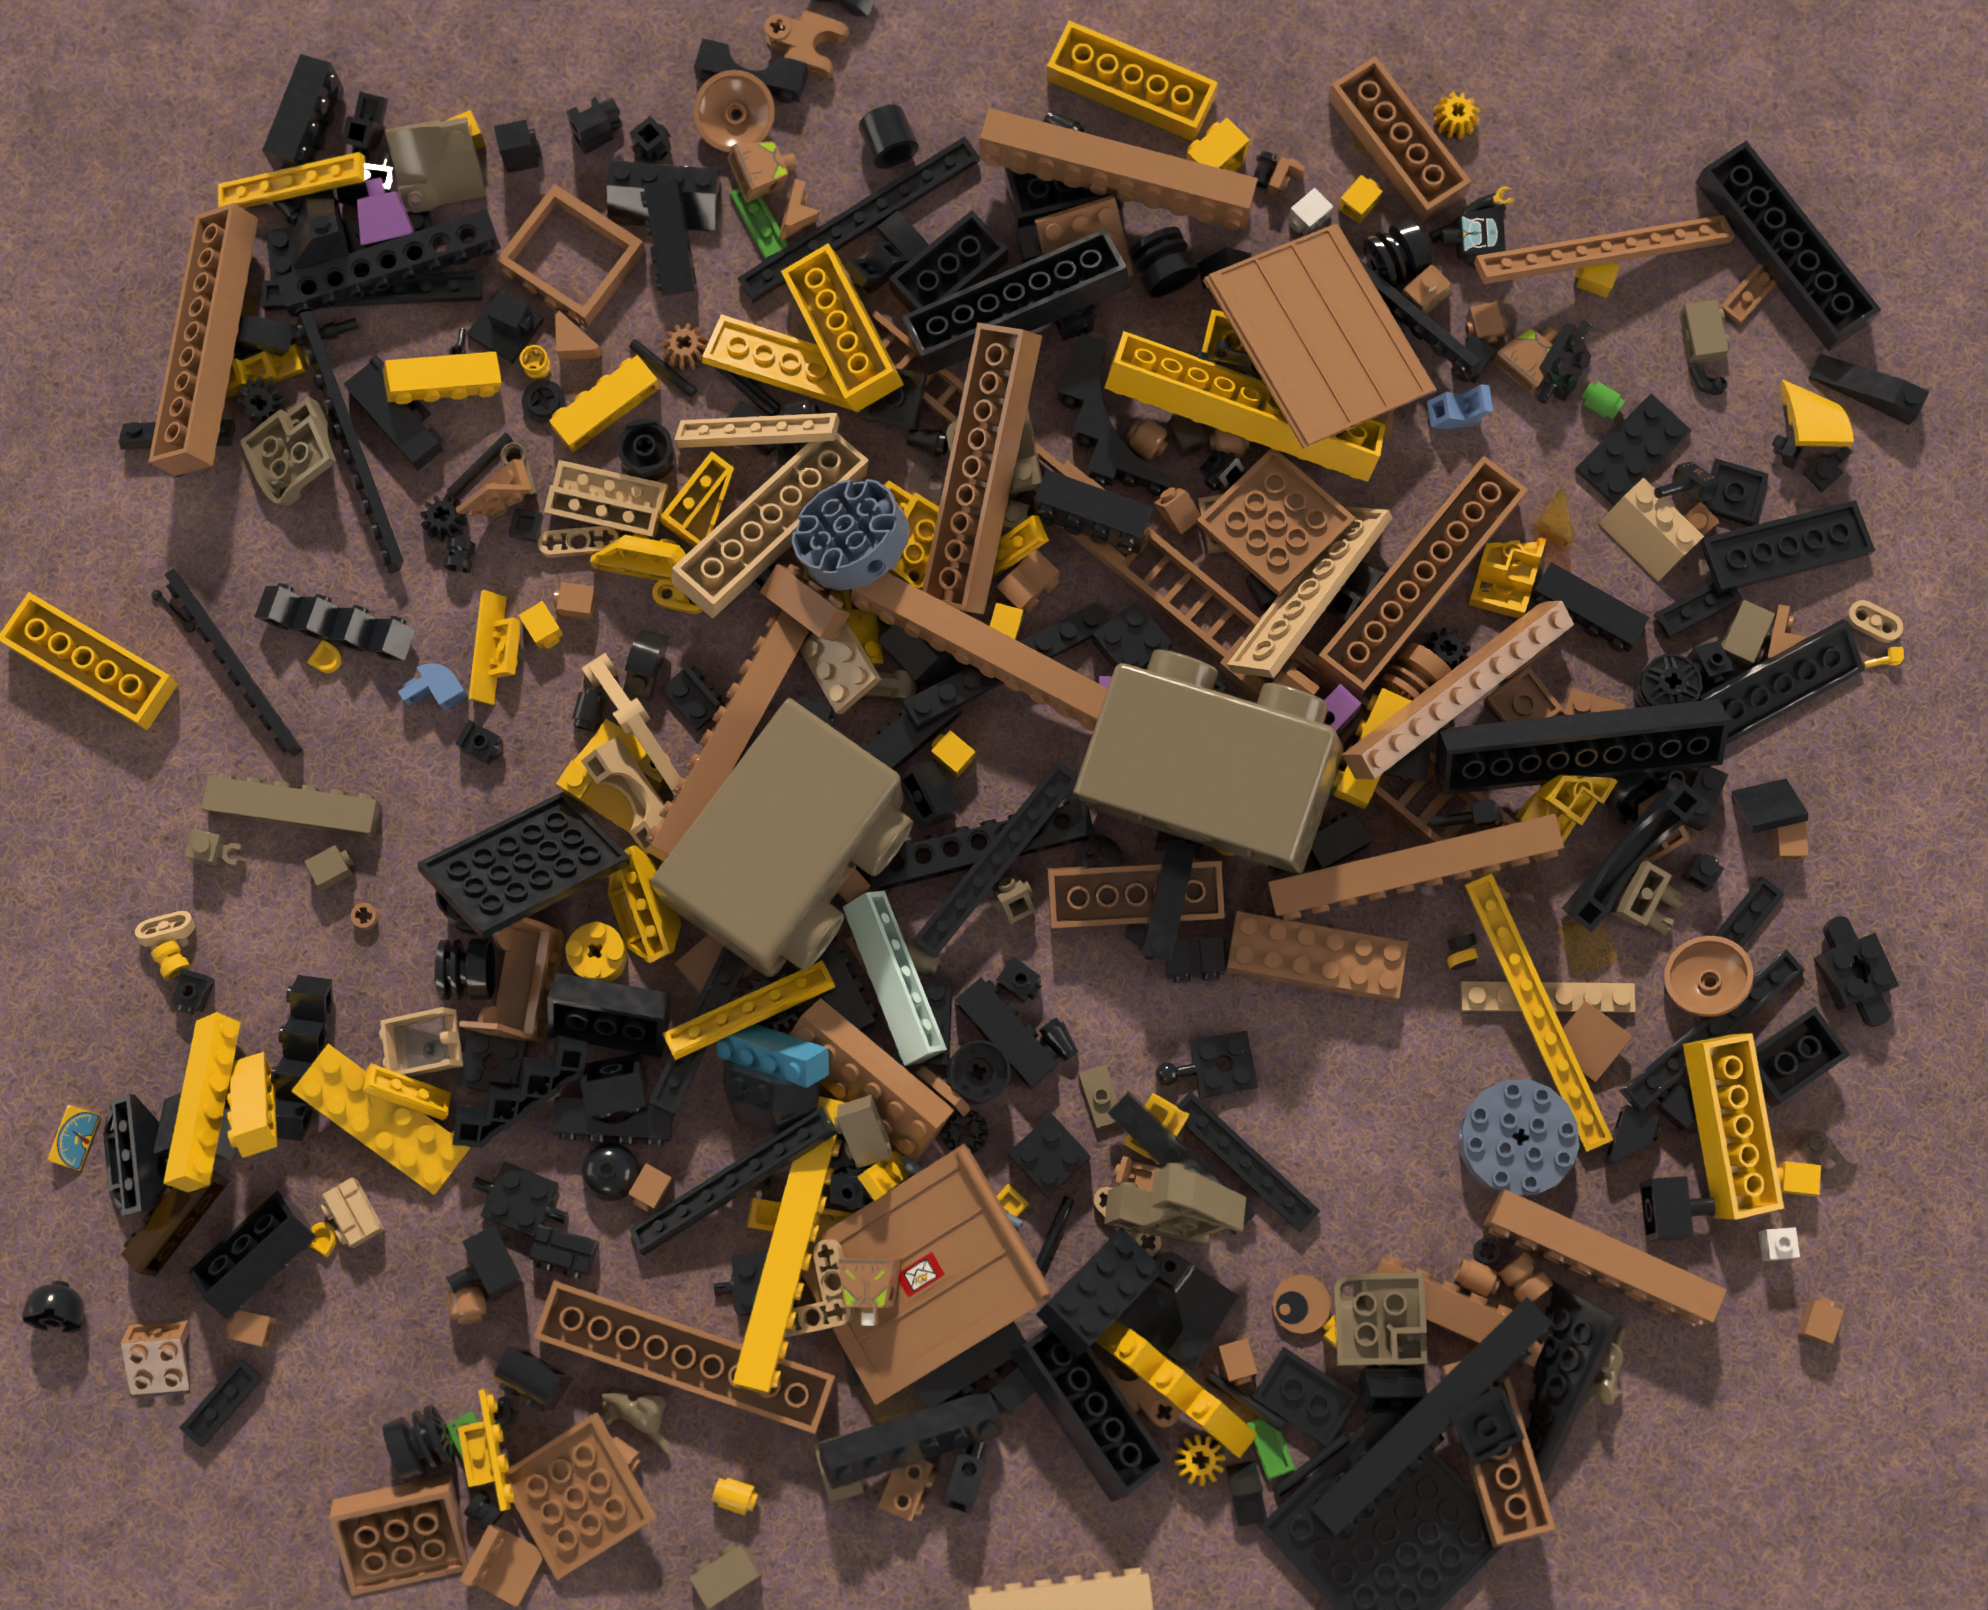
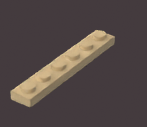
M837 413L680 420L674 441L677 448L835 441L840 420Z
M1460 982L1461 1011L1521 1012L1508 982ZM1542 982L1555 1012L1575 1013L1585 1000L1602 1013L1636 1012L1635 983Z

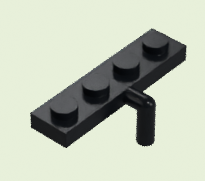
M221 419L220 433L216 446H232L235 434L234 419ZM156 422L123 423L118 440L121 450L151 449Z

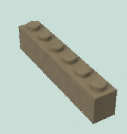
M218 773V777L208 776L201 809L209 815L375 838L382 805L375 800V796L365 793H358L357 797L347 796V792L337 789H330L329 793L319 792V788L309 785H302L301 789L291 788V784L286 782L274 781L273 785L263 784V780L258 778L246 777V781L235 780L233 775Z

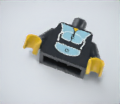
M1501 187L1496 194L1492 193L1478 198L1462 209L1461 214L1454 220V229L1441 230V245H1456V257L1463 259L1465 264L1477 270L1474 265L1476 256L1506 251L1503 206L1498 205L1500 202L1504 204L1513 203L1514 198L1503 199V194L1506 191L1512 190V188Z

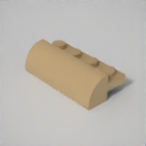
M559 460L553 486L550 485L544 513L654 538L660 528V517L663 514L662 510L668 485Z

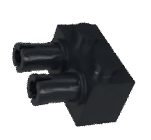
M354 149L352 154L360 152L359 149ZM362 149L361 154L365 156V181L382 178L385 193L397 192L396 171L391 153H389L388 159H386V152H382L379 156L378 165L368 164L370 159L369 152ZM366 182L337 187L338 202L357 205L358 199L369 197Z

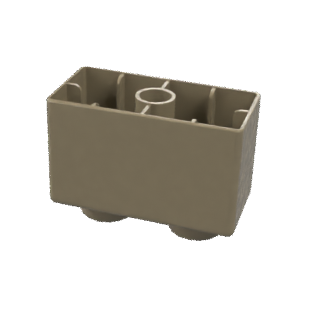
M1154 650L1147 670L1125 663L1118 664L1114 669L1073 791L1074 795L1091 809L1294 874H1303L1344 750L1335 729L1323 724L1329 708L1328 703L1307 692L1274 683H1265L1262 686L1257 703L1213 690L1218 671L1214 667L1195 658L1167 650Z
M788 698L651 879V885L664 904L767 977L775 976L787 960L801 970H807L823 954L843 922L844 914L829 903L849 875L858 866L871 876H877L899 851L912 829L913 820L898 810L903 803L900 776L796 701Z

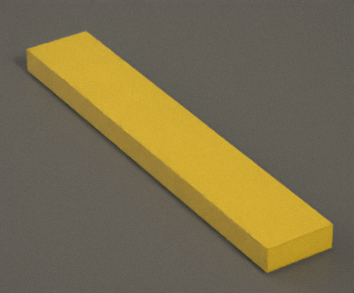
M357 152L218 184V208L234 203L243 209L364 182L365 156Z
M822 960L813 964L807 970L795 972L664 1032L663 1036L674 1059L677 1060L835 988V985Z

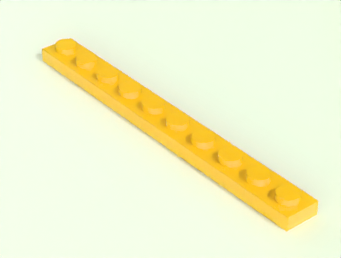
M1492 873L1464 885L1560 1097L1568 1103L1578 1124V1136L1585 1152L1613 1141Z

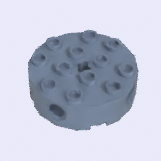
M850 479L837 482L820 491L808 502L798 516L800 522L792 535V545L796 556L807 568L810 576L823 587L842 591L867 587L874 580L882 577L888 570L893 569L897 565L908 543L909 523L892 492L880 482L866 479L865 482L853 483Z
M1529 1079L1505 1080L1483 1090L1465 1109L1458 1128L1459 1154L1469 1174L1486 1190L1493 1193L1508 1190L1521 1197H1532L1558 1185L1572 1169L1579 1149L1578 1124L1568 1103L1550 1087ZM1518 1132L1520 1137L1524 1138V1142L1517 1145L1516 1139H1512V1136Z

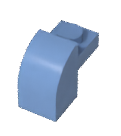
M1481 384L1463 394L1445 392L1427 401L1431 428L1452 429L1475 426L1482 423V417L1493 412L1489 385Z
M434 663L417 667L422 677L407 681L403 685V689L398 691L408 707L432 693L444 711L468 697L453 672L443 665Z

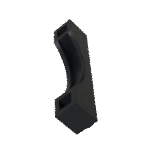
M1674 777L1561 909L1592 933L1610 912L1622 888L1639 865L1664 839L1687 823L1705 802V799L1685 782Z

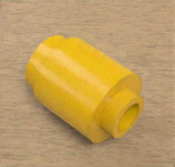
M719 1478L712 1496V1502L718 1503L720 1508L745 1516L747 1510L753 1511L758 1494L753 1493L754 1486L731 1478L726 1480Z

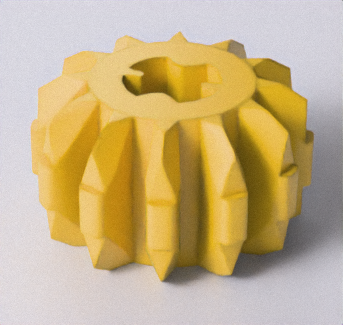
M1452 92L1449 98L1443 96L1440 99L1439 104L1435 106L1434 114L1436 116L1433 119L1434 125H1440L1438 129L1439 134L1447 130L1448 139L1452 138L1453 133H1456L1460 140L1463 138L1464 133L1470 135L1473 132L1474 127L1478 125L1479 117L1477 115L1480 111L1479 107L1473 106L1474 98L1466 100L1464 92L1460 97H1457Z
M1195 1434L1194 1446L1188 1438H1185L1183 1442L1188 1450L1185 1451L1179 1447L1176 1449L1178 1454L1185 1456L1184 1459L1174 1460V1464H1185L1186 1467L1180 1470L1178 1474L1182 1477L1191 1472L1188 1478L1189 1484H1193L1196 1475H1199L1200 1486H1205L1204 1475H1207L1212 1482H1215L1217 1480L1216 1476L1211 1471L1213 1469L1220 1473L1224 1471V1468L1215 1465L1216 1461H1224L1225 1455L1215 1456L1214 1453L1221 1448L1219 1443L1215 1444L1211 1449L1209 1448L1212 1437L1207 1436L1204 1444L1201 1445L1200 1435ZM1201 1451L1202 1456L1208 1458V1463H1203L1205 1467L1199 1469L1198 1464L1192 1463V1457H1197L1195 1453Z

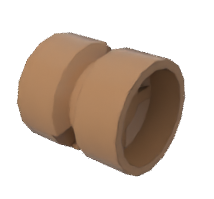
M1528 1251L1516 1257L1497 1273L1507 1287L1514 1288L1513 1295L1519 1303L1526 1297L1533 1302L1553 1285L1544 1271L1536 1270L1538 1263Z

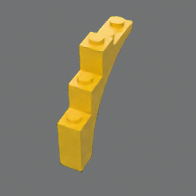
M1117 1320L1094 1341L1163 1395L1239 1459L1256 1438L1257 1434L1220 1400L1204 1390L1187 1373L1166 1359L1148 1341L1131 1329L1129 1330Z

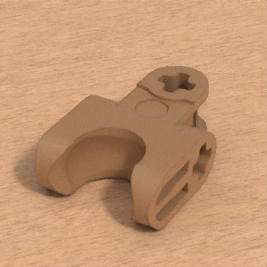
M804 11L799 21L782 14H774L767 18L764 25L767 44L775 50L786 53L784 58L807 63L808 74L826 80L832 77L834 68L831 61L827 57L819 55L814 49L819 43L824 41L845 42L849 30L844 23L813 12Z
M1104 1367L1135 1414L1142 1409L1150 1421L1160 1428H1168L1178 1420L1179 1409L1139 1377L1134 1381H1124L1119 1379L1110 1368ZM1161 1404L1162 1407L1169 1406L1171 1408L1169 1412L1171 1418L1168 1421L1165 1418L1160 1420L1157 1418L1156 1415L1159 1413L1158 1405Z

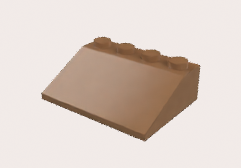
M452 1474L333 1500L329 1520L351 1596L465 1571L469 1558L459 1500Z

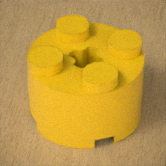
M597 921L579 927L570 936L565 947L567 961L578 977L612 982L625 969L627 947L618 932L607 924ZM595 949L602 954L598 959L592 953Z

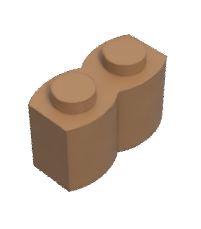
M1036 549L996 587V592L1011 607L1022 609L1023 612L1026 610L1029 613L1039 604L1040 600L1038 597L1046 591L1049 594L1060 583L1058 580L1060 571Z

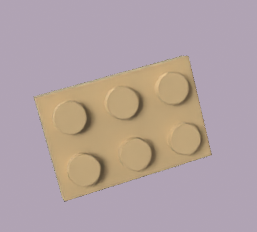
M847 620L834 641L819 638L813 633L802 643L799 649L837 714L846 712L881 681L879 674Z

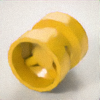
M530 345L522 350L520 362L525 374L534 380L545 378L551 370V363L546 351L538 345Z
M177 940L165 942L151 952L154 961L160 964V973L166 980L179 975L180 968L187 970L190 968L187 958L182 957L180 954L181 947Z

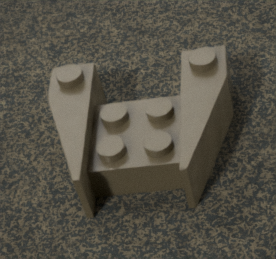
M1167 1164L1166 1167L1154 1171L1152 1192L1139 1189L1136 1184L1130 1182L1120 1183L1119 1186L1108 1190L1104 1222L1106 1225L1117 1228L1122 1227L1127 1231L1200 1244H1208L1209 1234L1226 1228L1243 1232L1246 1197L1195 1172L1185 1170V1167L1181 1164Z

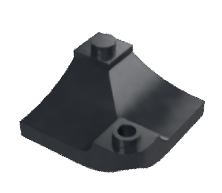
M1165 1252L1156 1259V1262L1164 1270L1122 1312L1117 1321L1146 1339V1341L1164 1354H1167L1193 1371L1239 1295L1193 1266L1177 1253ZM1172 1261L1175 1264V1270L1167 1272L1164 1268L1165 1262Z

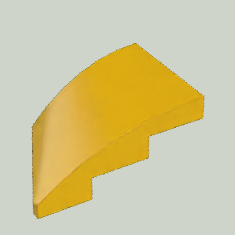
M1781 381L1782 404L1787 406L1789 426L1794 428L1796 446L1850 447L1853 444L1854 438L1849 418L1839 404L1788 381Z
M1538 538L1536 542L1520 543L1519 540L1509 541L1508 543H1486L1469 606L1518 619L1524 616L1546 539ZM1481 581L1492 584L1491 587L1480 588ZM1484 589H1486V590H1489L1490 592H1481V591L1484 590Z
M1558 775L1543 785L1528 799L1516 815V818L1523 822L1556 814L1564 844L1576 823L1583 825L1597 801L1604 804L1618 781L1613 778Z

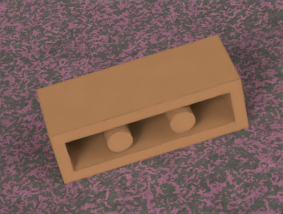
M777 564L760 593L819 638L834 641L851 614L842 607L844 602L835 595L830 594L828 596L822 592L824 587L812 579L808 581L802 577L804 572L792 564L788 567Z

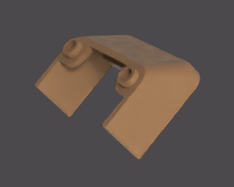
M526 917L493 934L496 946L505 951L496 1006H485L478 1016V1022L460 1021L459 1027L486 1035L528 1042L543 1043L548 1039V995L556 973H561L565 950V936L560 929Z

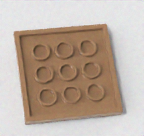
M1270 449L1197 519L1196 525L1279 597L1355 523L1356 518L1279 451Z
M598 1413L592 1414L509 1468L508 1472H505L506 1483L512 1485L514 1493L513 1503L556 1580L563 1578L657 1518Z

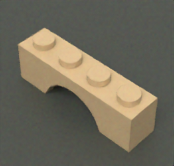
M617 736L593 750L581 762L597 785L612 786L626 796L634 813V822L629 833L640 849L647 855L649 853L645 849L649 842L645 839L653 825L659 826L663 819L659 816V813L665 804L626 746Z

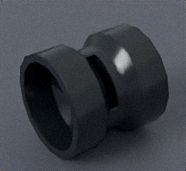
M449 538L447 544L449 555L444 558L443 567L456 572V567L460 566L463 567L462 573H470L472 568L470 558L475 553L476 544L462 538Z
M481 1490L472 1499L463 1514L469 1519L476 1518L479 1522V1527L486 1531L489 1525L496 1524L505 1510L500 1511L499 1503L490 1502V1495Z

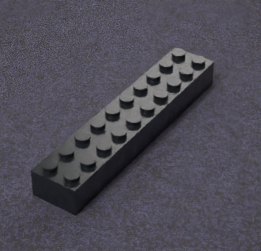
M1714 699L1442 728L1438 730L1434 774L1442 794L1451 795L1543 785L1558 775L1607 778L1636 771L1653 773L1717 766L1723 764L1730 719L1720 700Z

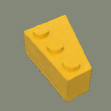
M711 451L660 517V524L692 548L698 545L715 528L734 468Z

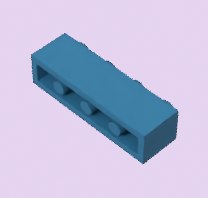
M758 1024L751 1025L717 1041V1057L805 1088L829 1075L828 1048Z

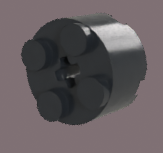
M652 419L632 421L617 439V453L625 472L629 476L658 481L671 473L676 460L675 447L669 431ZM649 448V452L644 453V449Z

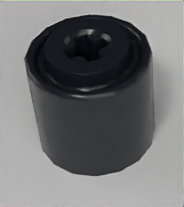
M887 104L877 107L860 120L858 129L877 168L889 169L909 161L918 152L919 144L901 106Z

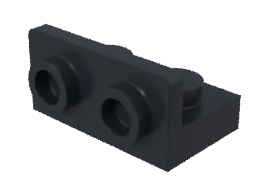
M684 663L681 666L682 671L664 684L661 690L698 731L713 719L718 708L722 706L720 702L723 698L713 687L708 689L702 681L705 678L695 666L690 668Z

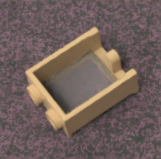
M441 1007L380 1020L381 1030L379 1036L384 1048L383 1068L412 1077L463 1067L457 1012L455 1009ZM428 1045L435 1047V1053L431 1056L426 1054V1047Z

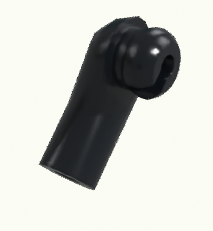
M1697 363L1688 369L1699 391L1717 396L1722 394L1728 386L1726 379L1723 377H1716L1715 379L1707 377L1701 363Z

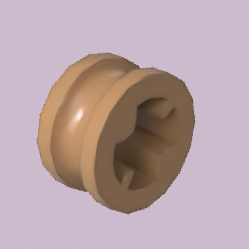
M359 903L351 912L353 924L363 930L373 928L379 919L376 908L368 903ZM363 909H367V912L372 915L371 920L367 919L368 922L363 924L361 919L357 918L359 912L363 914Z

